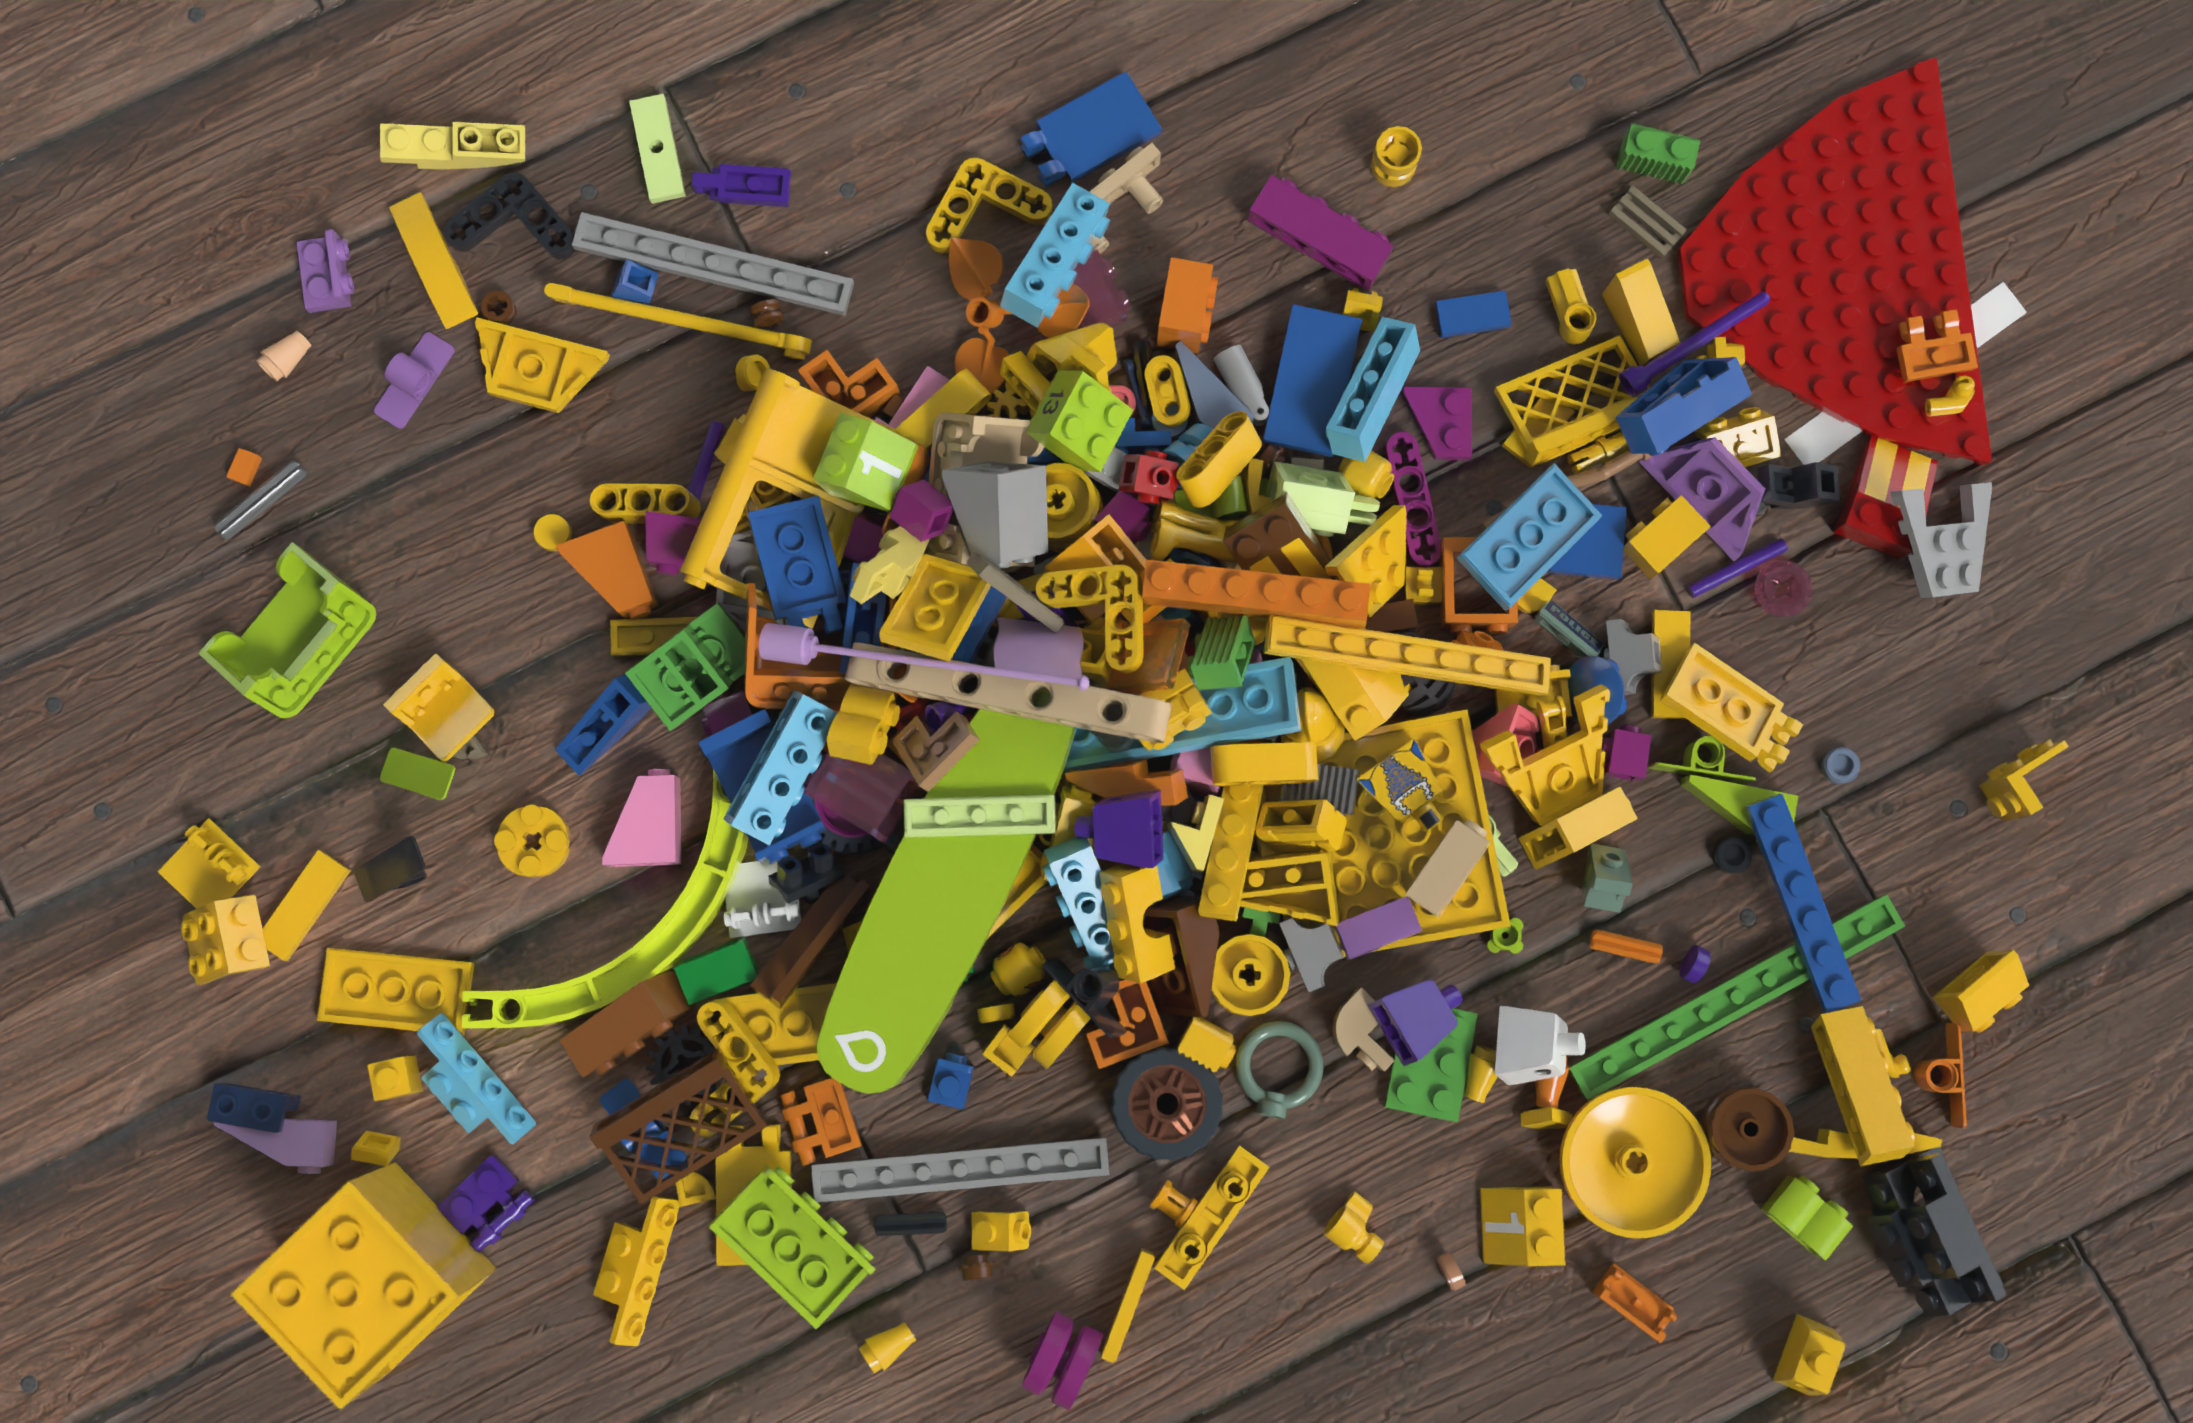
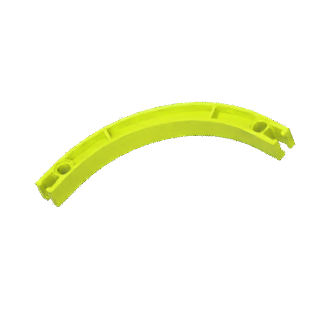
M714 769L711 816L700 857L686 887L672 908L654 929L635 946L610 963L586 975L563 983L524 990L463 991L462 1002H470V1006H477L478 999L492 1000L493 1017L490 1020L478 1021V1018H470V1014H463L462 1028H521L547 1026L580 1019L601 1011L641 981L668 972L691 950L705 934L726 901L725 898L736 878L740 863L743 861L749 840L746 833L731 826L723 819L731 803ZM512 999L516 1000L520 1005V1013L513 1020L508 1018L505 1011L506 1005Z

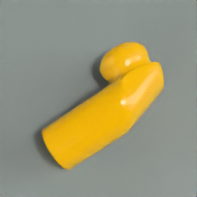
M1959 376L1955 379L1954 384L1950 387L1945 397L1927 399L1925 402L1926 415L1931 417L1962 412L1974 395V380L1969 376Z
M1875 1029V1040L1879 1051L1885 1054L1888 1061V1076L1900 1078L1901 1074L1909 1073L1911 1068L1907 1057L1903 1054L1892 1057L1882 1029Z

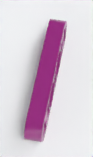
M1398 432L1389 438L1385 446V458L1391 463V473L1394 474L1392 489L1396 505L1406 506L1407 555L1410 563L1415 567H1433L1439 560L1442 549L1419 446L1416 438L1411 434ZM1397 441H1402L1403 446L1410 447V450L1405 455L1406 463L1409 465L1414 462L1415 466H1406L1396 470L1395 466L1400 467L1402 464L1400 453H1393L1392 450L1396 447ZM1411 474L1417 478L1419 487L1414 492H1405L1399 485V479L1403 475ZM1418 508L1425 512L1427 517L1426 523L1420 527L1411 525L1407 520L1409 510ZM1429 530L1431 535H1425L1424 542L1426 548H1432L1434 552L1430 554L1428 560H1424L1422 555H1416L1415 553L1421 546L1419 536L1412 539L1411 534L1420 535Z

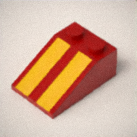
M1870 435L1833 533L1898 559L1911 553L1913 549L1908 534L1901 533L1898 523L1900 520H1904L1900 506L1893 505L1890 492L1924 489L1925 515H1927L1938 461Z

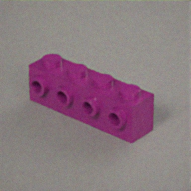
M1273 175L1270 176L1249 211V223L1368 292L1389 259L1394 246L1389 243V239L1382 233L1375 230L1369 232L1359 226L1358 221L1351 215L1346 213L1338 214L1328 208V204L1320 197L1305 195L1298 190V187L1292 181L1282 177L1278 179Z

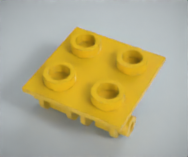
M208 818L200 828L193 825L186 831L185 836L188 840L161 867L158 873L197 909L213 901L232 898L261 866Z

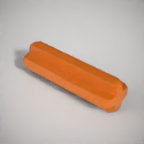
M1593 930L1590 937V948L1654 964L1660 962L1663 953V946L1661 944L1603 930Z

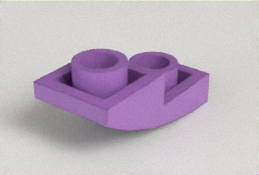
M1408 896L1338 923V926H1334L1347 960L1375 951L1387 944L1422 931Z

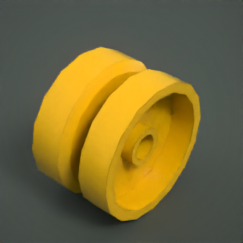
M1053 463L1046 466L1048 549L1061 553L1095 525L1094 519L1105 508L1099 491L1083 470L1071 464Z
M1252 934L1234 937L1217 949L1211 994L1217 1003L1230 1013L1243 1016L1266 1013L1277 1006L1288 991L1291 976L1288 960L1279 946L1266 937ZM1245 969H1251L1254 972V979L1250 983H1246L1245 979H1241V972L1245 971Z
M1056 980L1045 991L1042 989L1021 1013L1022 1018L1008 1034V1037L1023 1048L1029 1046L1041 1033L1045 1038L1034 1050L1033 1058L1045 1069H1048L1091 1019L1076 1002L1068 1010L1063 1007L1070 996Z

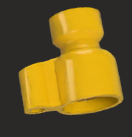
M1353 1191L1343 1207L1330 1219L1323 1231V1235L1340 1249L1355 1250L1356 1257L1367 1265L1379 1254L1384 1245V1240L1375 1233H1368L1365 1230L1373 1205L1356 1191Z

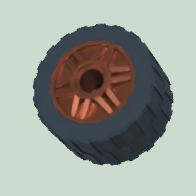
M1160 1047L1138 1054L1125 1064L1113 1085L1111 1110L1114 1124L1123 1140L1143 1156L1147 1155L1152 1159L1160 1161L1161 1159L1174 1161L1185 1156L1189 1157L1200 1148L1203 1149L1218 1130L1217 1126L1223 1114V1094L1220 1091L1219 1081L1211 1071V1068L1205 1069V1065H1199L1198 1060L1192 1061L1191 1056L1186 1058L1185 1053L1179 1054L1178 1048ZM1164 1093H1171L1176 1098V1107L1169 1113L1160 1112L1156 1107L1158 1097Z

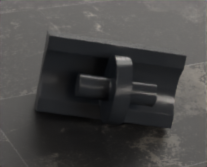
M818 842L809 846L808 857L798 861L795 857L788 856L777 861V872L768 875L769 884L781 893L788 904L801 897L808 904H813L819 898L818 889L843 878L844 869L834 860L832 851L825 844Z

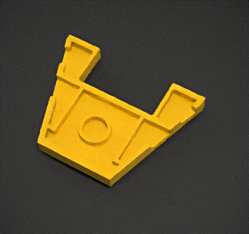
M1602 684L1573 697L1581 727L1579 732L1523 760L1516 735L1509 730L1480 743L1484 754L1532 820L1540 826L1602 796L1605 766L1602 737L1603 733L1607 732L1608 718L1604 717L1605 702H1608L1610 699L1609 688Z

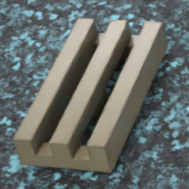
M1634 186L1628 190L1608 214L1661 259L1687 231V229ZM1625 208L1647 229L1653 231L1664 240L1666 244L1663 246L1621 210Z

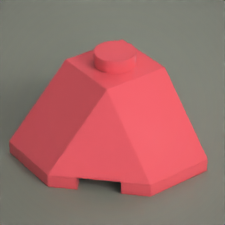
M1513 703L1472 731L1481 777L1507 787L1506 782L1482 751L1480 743L1509 730L1516 735L1522 760L1543 750L1538 748L1536 733L1540 731L1538 716Z

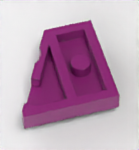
M1403 387L1402 396L1408 402L1416 418L1415 422L1420 432L1424 434L1427 446L1434 460L1470 461L1472 458V388Z

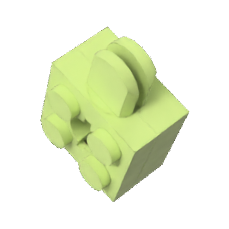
M1276 461L1272 464L1265 497L1272 498L1273 501L1288 492L1314 533L1331 537L1334 533L1345 534L1348 522L1371 526L1376 521L1377 516L1372 512L1379 510L1380 502L1372 497L1355 495L1354 490L1341 472Z

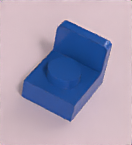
M947 1052L945 1059H936L935 1073L928 1097L929 1102L964 1110L974 1066L967 1064L968 1057Z

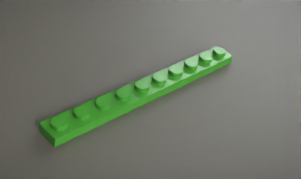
M1887 894L1879 896L1832 922L1846 959L1905 927ZM1796 942L1570 1065L1569 1073L1585 1101L1592 1099L1809 980L1808 972Z

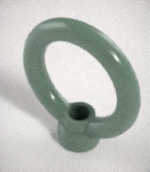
M1273 1021L1256 1027L1243 1039L1237 1051L1236 1074L1244 1092L1253 1101L1258 1103L1256 1114L1285 1119L1287 1109L1301 1105L1315 1093L1323 1075V1056L1316 1040L1305 1029L1290 1022ZM1272 1036L1292 1038L1303 1047L1308 1057L1309 1070L1305 1081L1297 1090L1288 1094L1263 1090L1255 1082L1251 1073L1250 1061L1254 1049L1263 1040Z

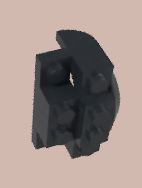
M1941 1147L1906 1154L1903 1158L1895 1159L1863 1176L1868 1189V1195L1873 1202L1872 1215L1867 1218L1873 1229V1236L1898 1287H1909L1915 1292L1916 1301L1922 1308L1925 1316L1951 1315L1970 1303L1995 1302L2007 1296L2001 1278L1993 1266L1945 1161ZM1916 1187H1918L1923 1197L1914 1202Z

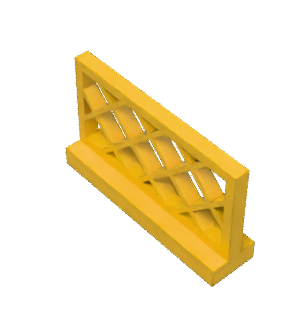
M1620 335L1495 388L1494 393L1527 449L1525 457L1531 468L1594 442L1600 437H1606L1621 430L1616 416L1643 393L1633 398L1628 394L1617 391L1620 383L1619 373L1624 371L1625 367L1627 369L1630 366H1638ZM1615 349L1622 360L1620 368L1600 362L1602 354ZM1581 364L1593 368L1589 381L1569 375L1571 367ZM1597 370L1616 376L1613 389L1593 383ZM1550 377L1562 381L1558 394L1538 388L1540 380ZM1566 383L1586 389L1582 402L1562 396ZM1519 390L1531 394L1527 407L1512 403L1507 393ZM1590 391L1609 397L1607 406L1599 409L1586 404ZM1535 396L1555 402L1551 415L1531 409ZM1559 404L1578 410L1577 418L1570 422L1556 418L1555 415ZM1527 418L1547 423L1545 432L1532 437L1525 426Z

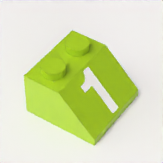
M839 413L813 479L829 495L892 512L895 505L894 497L898 490L903 487L918 445L873 421Z

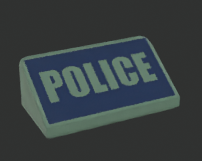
M1551 599L1533 617L1534 621L1580 659L1588 656H1598L1604 647V643Z

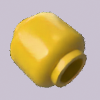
M1373 451L1370 452L1366 462L1344 457L1339 467V471L1345 476L1355 495L1372 497L1374 499L1377 497L1380 499L1388 492L1394 480V474L1391 473V463Z

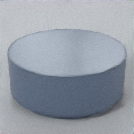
M1835 748L1823 756L1821 772L1829 782L1845 784L1853 781L1858 776L1860 760L1856 753L1848 748Z

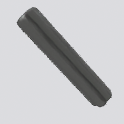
M289 461L215 522L213 527L216 532L226 540L231 539L306 477L305 469L297 461Z

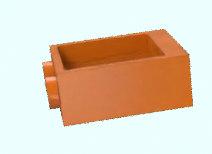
M1444 537L1440 542L1442 553L1439 558V567L1442 569L1441 629H1450L1451 634H1459L1461 629L1472 632V629H1486L1487 634L1508 633V629H1512L1518 623V601L1510 609L1506 610L1505 614H1455L1453 558H1456L1477 537Z

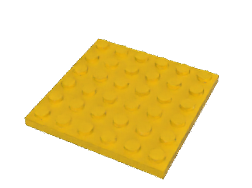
M1467 709L1380 726L1356 741L1350 733H1345L1344 742L1334 756L1318 763L1321 765L1356 769L1360 771V776H1362L1415 738L1443 793L1431 802L1443 820L1425 832L1413 815L1402 823L1397 821L1360 783L1358 784L1354 815L1345 814L1346 826L1340 849L1331 851L1340 917L1339 923L1407 897L1405 894L1456 820L1465 824L1469 819L1488 833L1485 839L1489 841V847L1440 918L1409 898L1422 931L1387 944L1375 951L1511 927ZM1281 784L1264 785L1265 802L1279 801ZM1283 914L1284 921L1294 918L1291 915ZM1297 918L1298 922L1308 929H1314L1326 924L1325 922ZM1331 925L1332 928H1333V931H1334V933H1335V935H1336V938H1337V940H1338V942H1339V945H1340V947H1341V949H1342V952H1343L1344 956L1346 957L1345 952H1344V950H1343V947H1342V945H1341V942H1340V940H1339V937H1338V935H1337V932H1336V930H1335V927H1334L1333 925Z

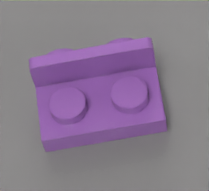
M333 229L325 230L326 237L296 242L305 309L309 313L351 306L350 294H354V283L350 273H347L345 262L350 259L349 248L346 240L342 239Z

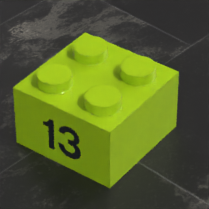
M1058 370L1026 433L1067 464H1071L1083 471L1101 472L1133 409L1084 371Z

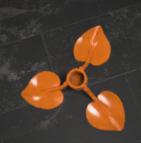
M954 237L951 238L949 247L951 279L957 292L963 298L971 300L966 308L968 321L972 325L979 327L978 332L987 339L985 341L982 338H972L964 342L956 354L955 371L958 374L960 371L968 369L990 394H993L995 390L1001 388L1006 382L1000 375L1003 358L1010 356L1006 349L994 347L995 339L989 332V328H995L1001 324L1004 315L1012 314L1001 308L998 301L987 299L992 294L990 286L998 283L1002 277L1003 259L996 247L990 243ZM1074 283L1067 292L1063 289L1057 296L1061 300L1055 313L1051 318L1045 316L1037 328L1041 334L1048 338L1076 330L1089 309L1090 300L1088 296Z

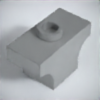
M1622 619L1606 621L1609 648L1604 650V659H1612L1617 663L1624 685V695L1636 694L1637 684L1643 677L1650 674L1663 673L1659 637L1652 633L1636 635L1631 631L1629 623Z
M1291 918L1279 923L1289 945V949L1284 950L1291 969L1293 971L1299 969L1308 992L1324 987V973L1327 967L1333 962L1345 958L1332 926L1324 924L1314 929H1308L1302 926L1297 918Z

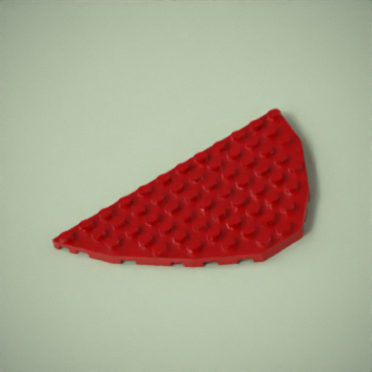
M1931 58L1837 98L1741 174L1677 251L1685 319L1696 328L1699 326L1703 329L1758 293L1767 292L1770 295V302L1766 306L1717 336L1726 337V344L1744 345V363L1754 370L1753 373L1776 388L1781 387L1793 393L1795 398L1831 417L1865 431L1864 434L1867 436L1873 435L1879 439L1919 451L1921 449L1942 453L1945 457L1954 459L1959 457L1976 461V464L1987 465L1992 462V454L1938 61L1937 58ZM1957 309L1960 334L1971 333L1978 368L1971 371L1903 383L1896 348L1905 345L1906 342L1901 337L1898 324L1906 322L1907 318L1922 316L1925 340L1938 339L1941 336L1936 332L1933 318L1940 316L1942 312ZM1959 376H1969L1974 380V395L1962 412L1931 417L1926 415L1925 402L1927 399L1945 397L1950 387L1954 384L1955 379Z

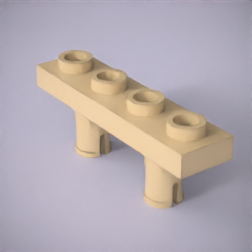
M1150 143L1144 149L1142 147L1136 148L1127 156L1126 163L1117 170L1112 168L1104 173L1098 181L1099 185L1093 188L1090 193L1111 204L1124 193L1130 192L1147 214L1154 212L1163 203V198L1145 177L1160 165L1161 152L1153 143ZM1050 217L1045 221L1044 226L1046 225ZM1096 236L1091 242V245L1094 246L1091 253L1092 256L1100 255L1109 246V242L1104 236L1101 239Z

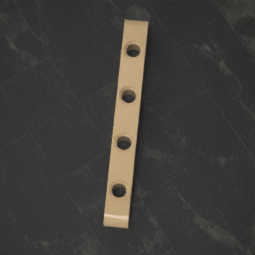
M853 643L852 649L942 660L928 655L864 643ZM854 656L849 658L845 675L846 681L866 687L1155 743H1164L1172 708L1170 703L1091 686L1081 691L1080 686ZM950 660V662L970 664V663H965V662ZM906 664V674L901 679L894 680V670L899 665ZM971 678H978L977 688L971 693H964L963 687L965 682ZM1043 691L1050 692L1049 703L1043 707H1035L1036 696ZM1112 706H1123V715L1119 720H1107V712Z

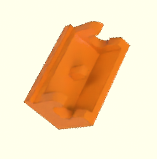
M1612 1263L1592 1291V1294L1659 1343H1662L1667 1336L1664 1331L1670 1321L1675 1322L1678 1317L1673 1312V1307L1615 1263Z

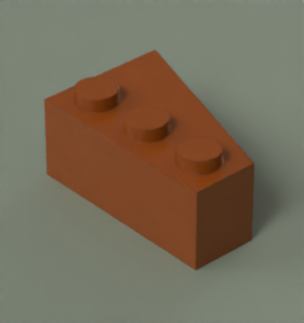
M672 970L641 981L559 1041L582 1078L595 1072L601 1077L618 1066L616 1062L618 1058L624 1054L626 1058L635 1054L646 1046L644 1044L645 1040L652 1036L656 1038L673 1027L672 1023L697 1006L695 1003L688 1005L675 971Z

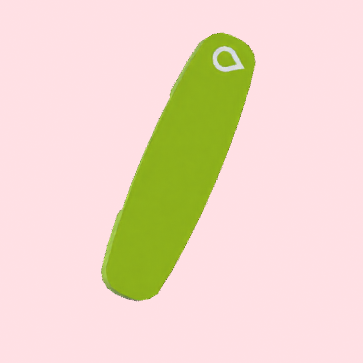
M1043 691L1039 693L1035 698V707H1043L1048 704L1050 692ZM980 709L970 722L980 740L936 783L924 799L1055 795L1067 763L1076 728ZM1036 834L906 838L904 835L870 903L827 1008L817 1041L818 1060L828 1075L853 1090L867 1094L887 1091L902 1082L922 1055L952 1007L956 993L973 966L1007 900Z

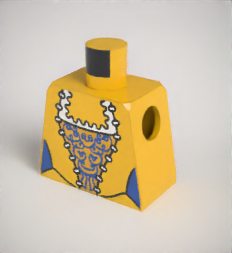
M1415 738L1357 778L1358 782L1400 823L1413 815L1422 829L1427 832L1443 820L1431 803L1443 793Z

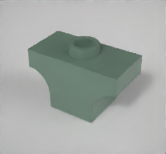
M1591 843L1586 855V871L1581 887L1584 906L1620 913L1626 896H1630L1633 885L1626 849Z

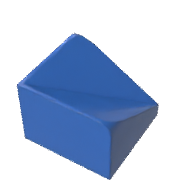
M626 259L618 271L610 297L648 305L652 299L659 273Z

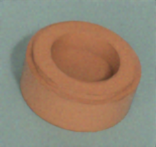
M1448 1251L1438 1256L1436 1259L1437 1264L1449 1288L1456 1291L1466 1286L1463 1275L1452 1254Z

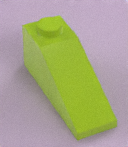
M1688 775L1681 779V786L1746 835L1755 836L1745 806L1776 794H1783L1793 822L1795 820L1798 802L1797 795L1695 775Z

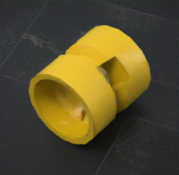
M1396 126L1388 128L1380 135L1371 160L1372 174L1378 182L1385 186L1398 187L1410 181L1415 173L1422 151V145L1416 133L1407 127Z

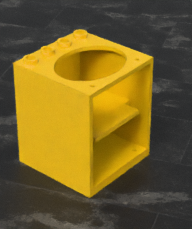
M395 1162L349 1181L231 1295L341 1410L390 1373L497 1268L482 1252H477L471 1246L470 1240L464 1233L461 1234L437 1208V1205Z

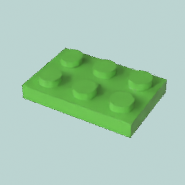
M1451 1009L1458 1021L1457 1027L1417 1062L1403 1066L1394 1051L1393 1059L1395 1061L1391 1066L1384 1103L1385 1108L1458 1123L1478 1013Z

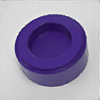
M1698 945L1692 946L1681 964L1680 977L1691 983L1700 981L1710 963L1711 955L1709 950Z

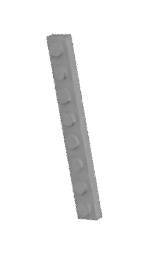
M581 212L572 242L575 250L623 262L628 259L644 267L843 316L846 315L854 286L852 278Z
M1106 1137L811 1165L814 1200L816 1202L1110 1175Z

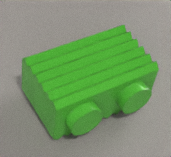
M1631 123L1623 137L1616 167L1618 170L1623 168L1625 172L1630 170L1632 174L1637 171L1639 175L1644 173L1646 177L1651 175L1652 178L1657 176L1659 180L1664 178L1666 182L1671 179L1673 183L1678 181L1681 185L1695 167L1700 140Z
M1244 614L1241 617L1236 615L1234 618L1228 616L1227 619L1223 616L1220 619L1215 617L1213 620L1207 618L1202 633L1196 634V651L1194 656L1188 657L1187 668L1190 677L1195 679L1198 690L1242 687L1248 664H1250L1249 659H1251L1252 650H1254L1255 638L1249 619Z

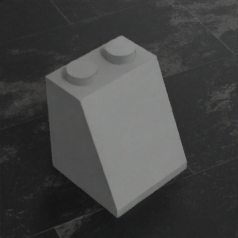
M988 461L942 470L944 484L971 555L974 552H978L998 568L1010 567V561L1015 563L1033 562L1034 556L1048 553L1046 466Z

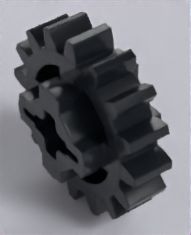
M682 1025L680 1034L673 1028H670L667 1031L668 1040L663 1038L655 1040L660 1049L648 1052V1055L655 1059V1064L646 1066L647 1071H655L656 1077L650 1081L651 1085L661 1084L678 1072L674 1071L684 1064L683 1057L686 1059L703 1058L716 1050L707 1036L703 1037V1031L699 1026L691 1033L689 1025ZM684 1040L696 1041L705 1048L698 1051L692 1050ZM670 1050L672 1057L669 1066L664 1068L665 1057ZM714 1082L710 1085L709 1090L714 1092L719 1086ZM705 1089L701 1090L697 1094L704 1095ZM685 1100L686 1105L694 1104V1101Z

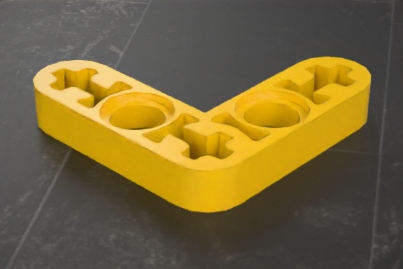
M970 158L960 166L926 229V238L930 248L935 252L948 253L951 238H961L982 199L1030 224L1042 225L1052 215V199L1044 190L980 158ZM977 169H980L983 179L976 178L971 186V192L975 194L973 196L966 190L970 182L968 172L974 173ZM1003 183L1013 185L1016 189L1015 195L1007 200L999 198L996 194L999 185ZM1022 192H1026L1025 200L1032 204H1036L1038 200L1042 201L1045 211L1038 210L1033 214L1031 213V206L1024 201H1021V206L1017 207L1021 200ZM957 197L964 198L969 203L968 209L961 214L953 213L949 209V203L952 199ZM945 215L951 221L948 227L950 239L943 238L941 242H936L937 239L934 232H942L947 223L946 218L942 216Z
M1113 565L1045 573L1039 578L1036 584L1037 597L1052 608L1105 604V644L1108 664L1124 674L1133 673L1140 668L1144 657L1143 583L1141 576L1127 565ZM1123 575L1131 580V584H1126L1124 587V596L1132 600L1131 603L1123 600V590L1116 586L1117 583L1123 581ZM1089 577H1094L1097 580V589L1092 595L1083 596L1080 590L1082 582ZM1054 582L1063 588H1071V593L1067 590L1056 591L1054 598L1047 592L1048 589L1054 587ZM1123 610H1130L1133 615L1131 624L1127 628L1118 629L1116 626L1117 615ZM1117 636L1126 637L1125 648L1132 652V657H1127L1125 664L1117 659L1118 655L1124 653V642L1118 638L1116 639Z
M715 999L702 1005L697 1014V1022L700 1029L716 1049H721L727 1058V1064L735 1073L753 1103L757 1102L778 1083L780 1072L777 1064L727 1001ZM719 1010L722 1016L719 1018V1022L714 1024L710 1018L713 1016V1012ZM730 1026L734 1028L733 1031L725 1034L723 1037L720 1034ZM734 1036L742 1038L746 1043L747 1049L743 1056L736 1055L731 1049L730 1043ZM755 1055L757 1059L745 1067L743 1062ZM764 1069L767 1075H765L764 1080L758 1082L755 1076L759 1070ZM726 1081L709 1097L727 1100L726 1094L728 1089L731 1088ZM702 1103L694 1108L690 1119H699ZM706 1104L703 1119H705L706 1114L719 1108L722 1113L717 1115L711 1123L724 1125L728 1108ZM732 1109L729 1124L744 1111ZM691 1127L696 1132V1127ZM700 1129L699 1136L711 1137L718 1132Z

